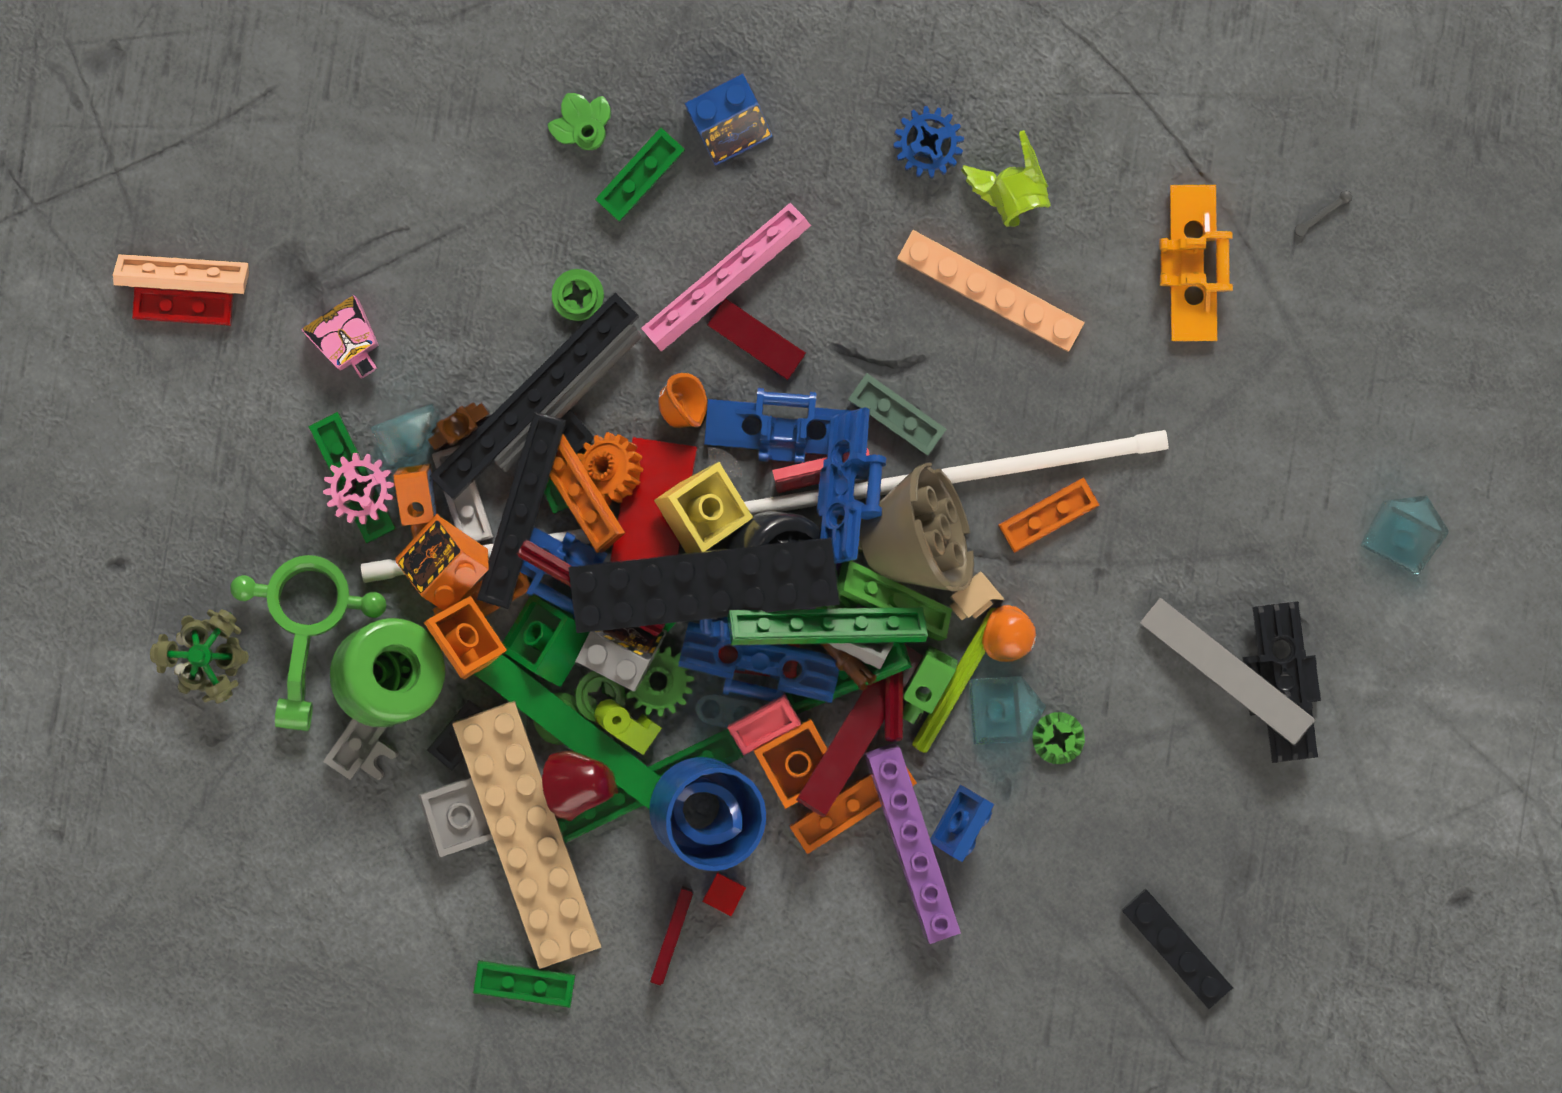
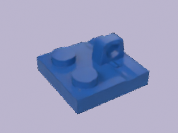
M960 785L931 836V843L955 859L963 862L965 857L973 851L976 837L981 828L989 822L994 804Z

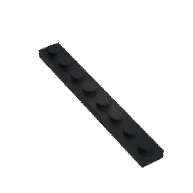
M614 293L430 475L431 479L455 500L494 462L495 457L531 423L534 411L541 413L628 325H632L639 318V315L617 293Z

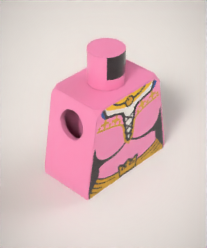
M352 295L302 328L304 334L339 370H343L352 364L362 379L377 369L368 353L379 345L362 305L356 296Z

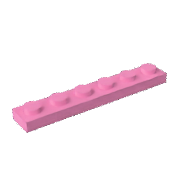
M789 203L641 329L656 347L663 351L792 241L797 239L811 225Z

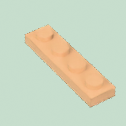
M119 254L113 272L114 285L244 294L249 276V264Z

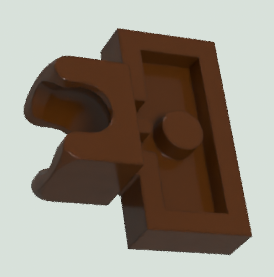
M473 402L466 407L461 406L449 417L438 421L436 427L431 430L433 436L427 440L433 449L439 452L446 446L454 445L478 429L477 425L488 419L491 414L483 403L476 406Z

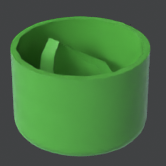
M399 618L377 620L351 633L338 646L330 666V684L339 706L354 720L372 727H390L420 716L435 703L441 693L445 680L444 657L436 640L420 625ZM397 652L409 659L411 665L410 677L406 684L398 691H389L382 688L376 682L373 675V666L376 658L381 653Z

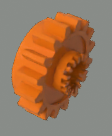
M606 432L604 438L595 435L593 445L585 442V454L577 453V456L607 505L610 506L612 500L621 503L622 498L627 495L631 496L633 494L632 490L636 485H639L640 473L643 472L639 462L642 459V455L635 452L637 446L628 441L627 438L619 434L615 436L610 432Z

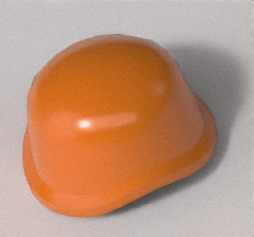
M678 373L672 375L668 379L667 385L660 391L658 406L663 419L674 428L700 427L707 411V396L702 383L697 377L689 373Z
M1011 605L1000 606L993 610L989 616L982 638L983 648L986 654L996 661L1010 662L1018 660L1032 650L1036 640L1035 626L1019 608Z

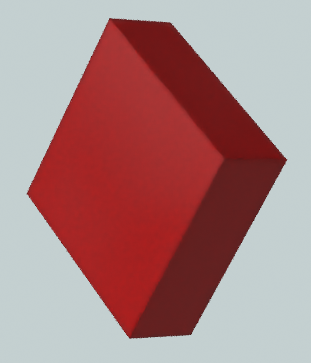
M717 872L702 902L732 916L746 890V886Z

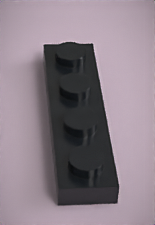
M1144 889L1121 910L1208 1009L1233 989L1231 984L1147 889Z

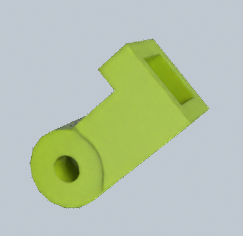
M612 699L600 702L595 709L594 717L600 726L642 755L645 754L662 729L644 714H641L638 720L633 719L624 707Z

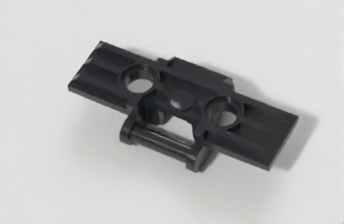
M1299 602L1252 607L1258 655L1242 657L1243 663L1261 676L1259 662L1269 661L1270 668L1274 673L1275 688L1313 717L1312 702L1321 701V692L1319 690L1316 655L1306 656V650L1304 649ZM1284 640L1289 644L1290 653L1286 658L1278 659L1273 655L1272 646L1276 641ZM1249 710V715H1250V716L1255 715V714H1253V713ZM1314 723L1295 746L1267 725L1272 763L1318 758Z

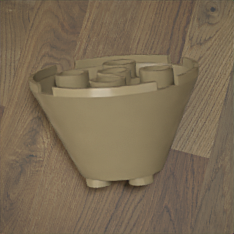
M924 463L917 466L880 501L879 506L882 507V516L870 520L861 519L858 551L860 553L864 552L868 569L890 580L954 592L961 591L970 585L974 572V551H967L965 535L970 533L967 517L959 496L946 474L940 468L932 469V463Z

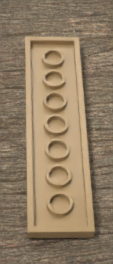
M512 701L454 721L452 724L539 969L601 948L598 934L557 818L547 806L543 794L542 776L516 702Z

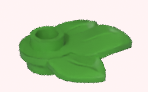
M567 93L561 103L563 117L548 123L550 133L562 144L576 143L583 150L599 148L606 137L604 126L611 117L609 103L603 96L597 97L589 103L580 94ZM587 130H594L592 136L584 137V133Z

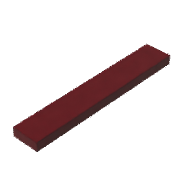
M907 645L906 648L912 667L903 671V688L923 655ZM885 678L872 683L870 686L867 685V688L862 691L796 801L823 818L827 815L885 720Z

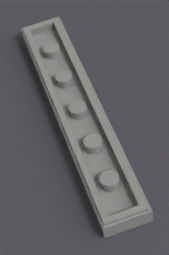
M1159 598L1140 622L1143 627L1294 746L1316 721L1311 715L1162 598Z

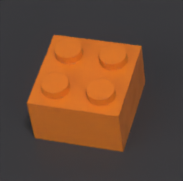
M810 718L801 723L800 726L754 750L757 759L785 809L798 802L796 801L798 795L821 760L827 747Z

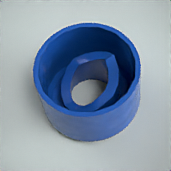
M695 757L675 764L658 780L650 799V821L659 841L683 861L698 869L719 871L741 863L756 849L764 833L766 807L759 789L744 774L717 759ZM708 792L716 795L719 800L718 814L714 821L705 828H692L686 821L683 813L684 802L692 794Z

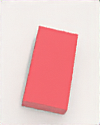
M784 694L729 724L727 728L744 756L800 726L801 721Z

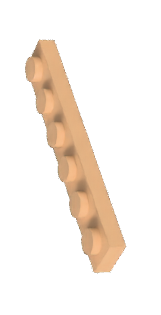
M912 230L897 258L902 263L1067 352L1070 351L1085 323Z

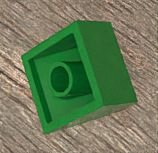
M533 594L529 597L502 643L507 649L505 654L535 674L561 687L575 664L590 632L577 633L573 617Z

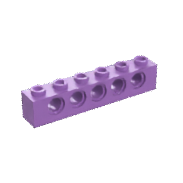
M892 743L864 753L924 937L929 944L960 934L961 932L900 747L896 743Z

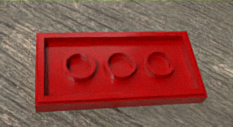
M633 437L632 443L637 446L635 452L642 455V459L639 462L643 472L640 473L639 485H636L632 490L633 494L622 498L618 522L625 534L613 543L610 562L679 554L681 544L654 500L678 483L693 476L698 451L696 446Z

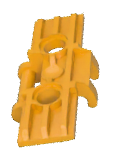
M1170 185V240L1168 238L1159 239V249L1161 250L1160 286L1170 287L1171 341H1217V292L1233 291V284H1230L1229 239H1233V232L1217 231L1216 185ZM1189 222L1200 224L1202 227L1201 237L1187 238L1184 233L1185 225ZM1206 241H1216V283H1207L1206 274H1204V249L1206 248ZM1194 286L1202 291L1203 299L1201 303L1191 305L1185 300L1184 295L1187 288Z

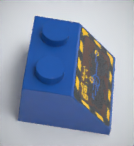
M744 74L685 103V108L715 166L773 137Z

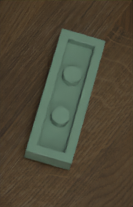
M868 373L865 374L848 399L849 402L859 409L865 407L870 409L869 416L926 456L930 454L947 430Z

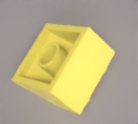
M720 462L678 483L654 500L686 553L708 550L753 518Z

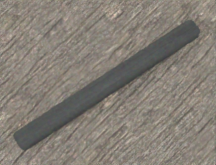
M628 325L541 413L561 419L641 339L640 332L634 326ZM530 424L495 457L494 462L502 471L507 472L520 459Z

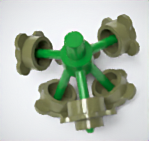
M209 609L207 611V614L211 617L209 620H196L190 615L181 619L182 628L176 634V641L178 644L190 648L189 651H179L175 641H168L166 634H160L158 642L153 644L150 649V659L153 663H156L158 673H165L166 667L175 666L174 674L178 676L179 680L177 688L181 693L188 694L191 690L205 691L207 695L202 698L203 702L214 700L216 704L227 701L233 695L232 689L239 685L237 680L230 682L227 675L235 676L238 668L248 662L249 655L247 651H243L240 647L239 640L236 637H230L233 632L236 634L241 633V629L235 625L237 619L226 610L221 609L217 613ZM218 636L227 639V643L218 646L215 653L212 652L210 647ZM178 658L188 659V662L176 665ZM215 660L217 666L225 670L226 675L223 674L216 677L209 665L211 661Z

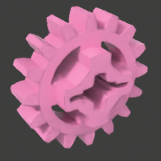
M353 453L351 462L345 457H341L342 466L340 468L334 465L330 467L335 473L334 476L324 478L326 482L331 484V488L323 490V494L332 495V500L327 503V506H337L338 510L335 515L339 518L345 513L348 514L347 522L353 523L355 517H359L360 523L366 524L367 516L369 515L375 521L378 520L377 511L379 509L385 512L389 511L388 507L384 504L385 501L395 499L393 495L388 494V489L395 487V483L387 482L386 479L392 474L391 470L381 471L384 462L378 460L372 464V455L366 454L363 461L360 460L358 453ZM355 467H367L375 473L362 476ZM344 474L346 478L345 486L338 493L339 481ZM356 481L363 484L369 483L363 489L364 496L350 494L356 488ZM381 484V493L375 503L373 499L374 491ZM357 501L364 510H352L344 504Z

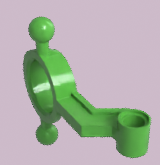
M312 555L299 556L282 564L275 571L268 585L257 584L251 577L241 575L236 577L230 586L232 596L239 601H248L254 596L267 598L269 611L276 623L287 632L295 635L287 679L288 699H278L275 727L309 731L313 712V703L305 701L306 666L311 636L321 635L334 628L344 617L347 608L361 610L365 616L377 618L385 612L387 606L385 598L377 592L367 593L363 597L349 595V587L341 570L329 560ZM306 571L320 572L328 576L336 585L338 592L337 603L333 612L323 621L311 625L299 624L289 619L283 613L280 604L281 592L288 580L296 574Z

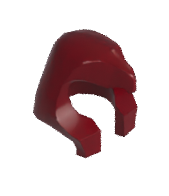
M563 751L549 755L544 764L542 775L543 794L548 808L558 819L563 818L572 821L579 814L606 802L614 794L618 793L614 773L607 765L598 760L574 751Z

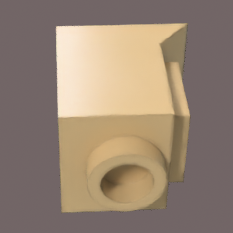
M979 572L972 578L970 585L966 589L957 591L950 596L953 600L950 608L961 621L971 616L976 619L993 605L990 600L1005 599L986 576Z

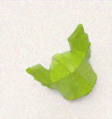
M1025 130L1019 132L1025 167L1006 168L997 177L994 172L965 165L961 169L967 177L966 182L972 186V191L979 194L981 199L989 202V205L997 207L998 213L1001 215L1003 224L1006 227L1018 226L1020 223L1019 215L1037 207L1049 208L1051 206L1047 192L1048 184Z

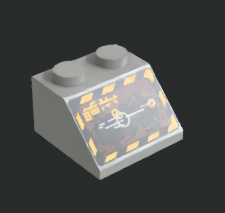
M640 627L590 632L575 662L632 691H636L667 631L662 629L658 636H654Z

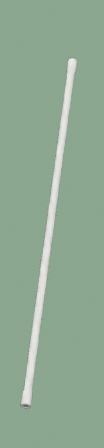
M1162 430L1138 434L1130 438L941 470L953 484L1133 453L1143 454L1167 450L1168 439L1166 431ZM907 475L882 479L880 496L887 495ZM868 481L854 483L853 496H855V500L867 498ZM819 489L745 501L744 503L752 516L761 512H785L815 507L818 504ZM582 529L548 534L563 541L566 533L569 532L583 543L591 544ZM494 543L483 545L488 549V561ZM387 559L361 564L364 583L405 575L396 563V560Z

